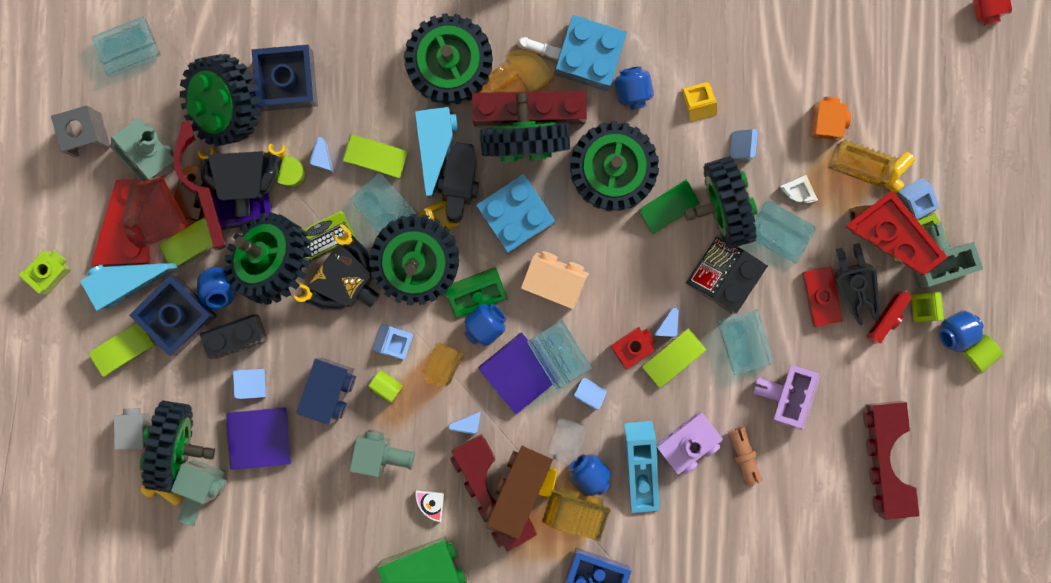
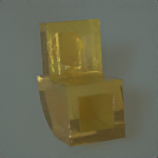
M515 50L505 55L506 61L510 66L506 68L502 65L490 74L492 78L489 79V85L494 92H499L519 78L527 92H537L552 83L555 76L544 60L534 52Z

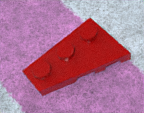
M138 179L116 180L91 265L150 263L147 189Z
M893 191L889 192L846 225L848 230L923 277L948 258Z

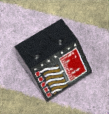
M716 236L686 281V284L731 314H737L768 265L739 247L728 248L724 240Z

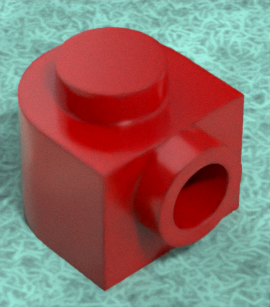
M972 0L977 22L983 21L984 26L1001 22L1000 17L1012 12L1010 0Z

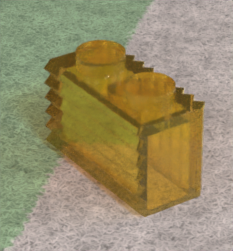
M845 139L836 144L828 168L881 187L889 183L897 159L896 157L891 158L890 154L886 156L885 153L880 154V151L875 152L874 148L870 150L869 147L864 148L863 145L859 146L858 143L853 144L852 141L848 142Z
M444 343L435 344L434 353L430 354L431 359H428L429 364H426V369L422 370L423 374L426 375L425 381L438 388L442 387L443 384L447 386L451 383L464 356V353Z
M566 487L563 488L562 492L553 489L547 502L548 506L546 507V512H544L542 522L554 529L601 541L611 508L603 505L604 499L590 495L587 496V499L579 497L580 492Z

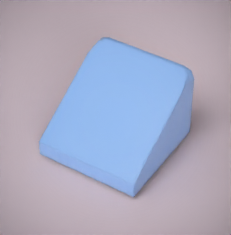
M757 129L740 130L732 133L730 156L734 160L751 161L756 157Z
M318 137L310 164L315 168L333 173L327 142L323 138Z
M922 178L899 191L905 206L917 220L940 208L932 185Z
M670 308L653 333V336L676 337L679 311L677 308Z
M381 324L373 350L405 361L414 334Z
M265 369L233 371L235 399L266 397Z
M583 378L573 395L588 406L599 410L605 398L606 390L592 381Z
M481 411L450 423V431L476 434L479 428Z

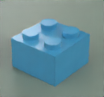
M572 15L554 75L607 91L611 86L627 32Z
M524 174L476 205L507 254H510L555 224L554 218Z

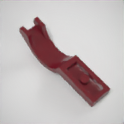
M190 120L182 122L173 154L174 169L183 186L193 194L199 195L213 247L216 251L227 247L210 189L199 187L190 182L183 174L181 167L184 152L190 144L196 141Z

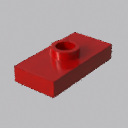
M832 266L802 272L813 327L843 322Z
M906 291L896 292L866 335V338L873 343L881 344L890 329L895 330L903 319L901 313L913 296Z

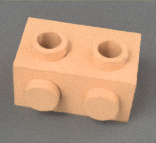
M542 251L541 254L536 253L531 260L521 289L574 309L589 273L585 272L584 267L579 264L568 262L567 265L557 261L558 257L549 252Z

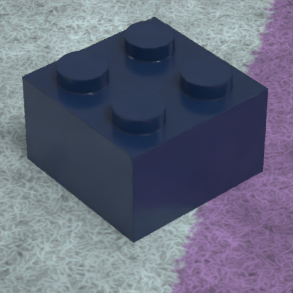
M308 44L251 49L254 84H257L258 90L255 91V97L260 96L261 103L256 104V107L260 108L261 111L318 107L314 54Z
M169 275L129 315L169 356H177L217 317L210 308L200 303L198 296L178 276Z
M315 358L296 414L327 425L335 423L339 418L342 419L347 407V403L343 402L345 395L352 391L357 377L352 375L354 368L325 358Z

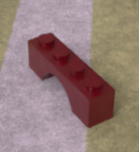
M586 91L472 93V118L474 126H502L518 122L516 93L528 94L529 121L585 124L587 120Z
M893 401L866 404L867 411H864L863 419L865 427L869 428L870 439H867L866 446L868 455L872 456L873 467L870 468L869 473L871 483L876 488V496H873L874 511L885 520L918 517L919 507L916 487L903 483L895 475L890 462L894 443L900 436L910 431L907 402Z
M483 433L454 448L451 451L454 456L450 460L457 473L461 471L464 473L467 479L464 482V486L470 497L476 496L481 506L477 509L484 520L490 503L494 505L497 503L489 493L486 483L487 472L496 457ZM528 518L518 542L496 532L491 534L499 548L504 546L508 552L537 536V531L530 518Z

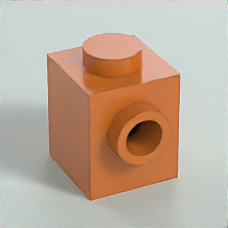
M823 97V100H819L814 104L810 138L839 141L844 138L845 129L849 128L851 121V112H847L848 104L840 103V99L835 97Z

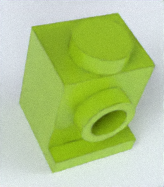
M42 250L32 263L19 273V276L37 293L49 295L71 269L65 265L67 260L57 251ZM46 265L48 272L43 275L40 270Z

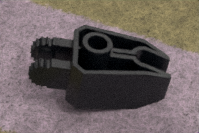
M456 142L448 154L445 176L439 177L437 193H441L443 201L447 202L446 218L453 224L460 223V220L462 221L465 204L471 205L472 198L477 199L479 182L475 181L477 164L473 144Z
M857 243L853 245L854 256L858 263L856 265L848 267L845 251L842 248L836 249L840 269H838L834 277L850 312L856 321L863 325L860 314V307L863 305V302L869 305L874 322L878 320L880 304L876 269L865 262L861 245Z

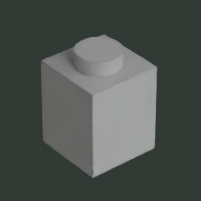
M140 408L123 409V414L114 415V450L145 449L143 433L146 425H150L149 413H140Z

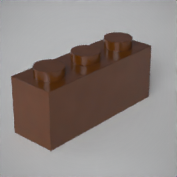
M522 445L519 452L513 450L507 467L511 468L507 479L501 477L495 493L500 495L496 505L490 503L484 516V520L488 521L486 529L516 542L519 541L552 464V458Z

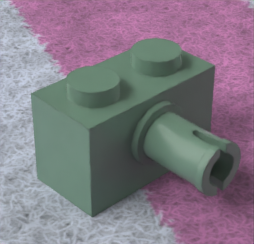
M138 118L111 137L110 148L145 188L149 189L174 171V152L169 146H163L157 139L155 130Z
M942 222L924 228L948 258L924 277L915 272L920 288L934 286L983 270L974 242L952 248V246H948Z
M368 430L356 438L350 471L379 477L384 472L386 464L411 470L415 452L390 447V439L384 438V432Z
M195 459L181 465L171 492L186 497L177 521L189 526H195V521L202 504L215 499L217 495L221 496L227 482V480L223 479L225 471Z

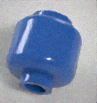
M642 66L620 70V75L615 79L619 103L629 105L631 110L646 107V101L654 96L650 72L642 70Z
M213 267L206 269L197 278V295L200 303L207 308H225L234 300L235 290L230 287L232 284L227 282L226 277L229 274L225 273L223 268Z
M481 304L465 318L464 325L466 331L464 334L474 345L479 343L483 346H489L504 333L506 317L495 305Z
M960 311L942 321L939 331L940 340L946 348L955 352H963L981 342L983 323L978 316L973 315L969 311Z
M582 454L569 466V480L583 495L587 497L594 496L595 494L602 495L609 488L610 469L596 455Z

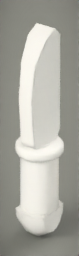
M521 37L517 41L518 47L522 50L558 61L561 48L547 46L548 44L546 43L542 44L530 40L528 37Z

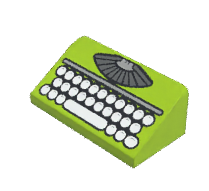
M339 211L303 229L308 235L306 238L311 242V245L307 248L312 250V256L305 257L306 260L310 261L337 246L338 243L331 234L333 232L336 237L343 236L345 231L340 227L341 224L345 225L351 232V235L356 238L344 212Z

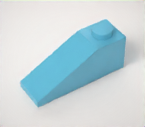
M449 107L415 111L427 198L434 197L439 177L442 174L454 140L453 131H458L456 114H451Z
M175 263L114 267L99 265L87 272L88 277L80 282L96 311L108 310L176 270L178 267Z
M652 421L624 423L631 513L660 511L657 446Z

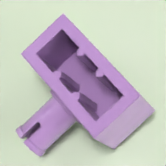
M791 365L786 382L783 385L759 377L756 384L768 389L755 386L754 395L778 401V408L774 417L776 423L804 431L821 377L819 373Z
M698 411L658 442L656 446L677 474L681 472L687 474L698 465L696 460L704 454L709 457L720 448L718 443L723 439L705 415Z

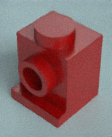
M637 327L611 344L610 347L623 367L629 369L632 365L655 351L652 345L656 342L647 328L642 331L640 327ZM633 341L640 343V350L637 352H633L630 349V344Z

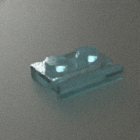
M144 16L91 37L107 76L161 56L147 19Z
M380 172L349 199L378 232L385 228L390 221H395L400 216L409 217L410 214H417Z
M769 200L765 202L764 207L754 222L757 234L756 242L795 264L798 263L814 231L817 229L814 225Z
M758 309L718 321L733 375L774 364Z
M563 320L527 341L556 390L592 369Z

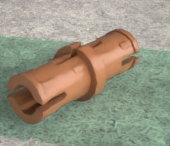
M745 426L734 428L735 431L733 429L729 430L727 433L730 436L736 454L733 457L735 462L739 463L745 486L755 485V481L760 483L763 479L755 460L757 454L751 448Z

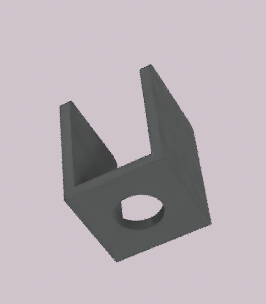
M86 105L51 116L61 152L78 157V147L92 143L104 148L110 147L102 115L95 109ZM71 121H79L82 125V132L77 137H74L70 124Z

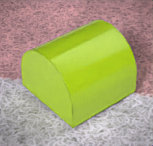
M283 157L277 182L289 188L301 186L307 176L304 165L293 157Z
M941 292L911 295L913 296L911 303L914 323L944 320Z
M983 334L981 342L961 352L979 374H982L1004 356L997 343L986 334Z
M380 370L368 385L369 390L389 404L395 401L404 387L403 384L383 370Z

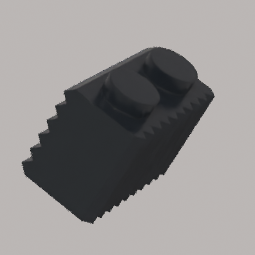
M252 314L200 333L202 344L209 359H218L219 357H224V355H229V353L250 348V346L261 344V342H266L267 340L261 318L257 314Z

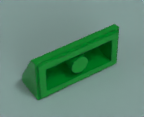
M685 179L640 208L638 213L651 233L654 234L684 215V210L695 208L700 203L689 182Z
M496 267L454 282L446 292V297L455 319L470 314L481 304L489 306L490 304H496L508 299Z

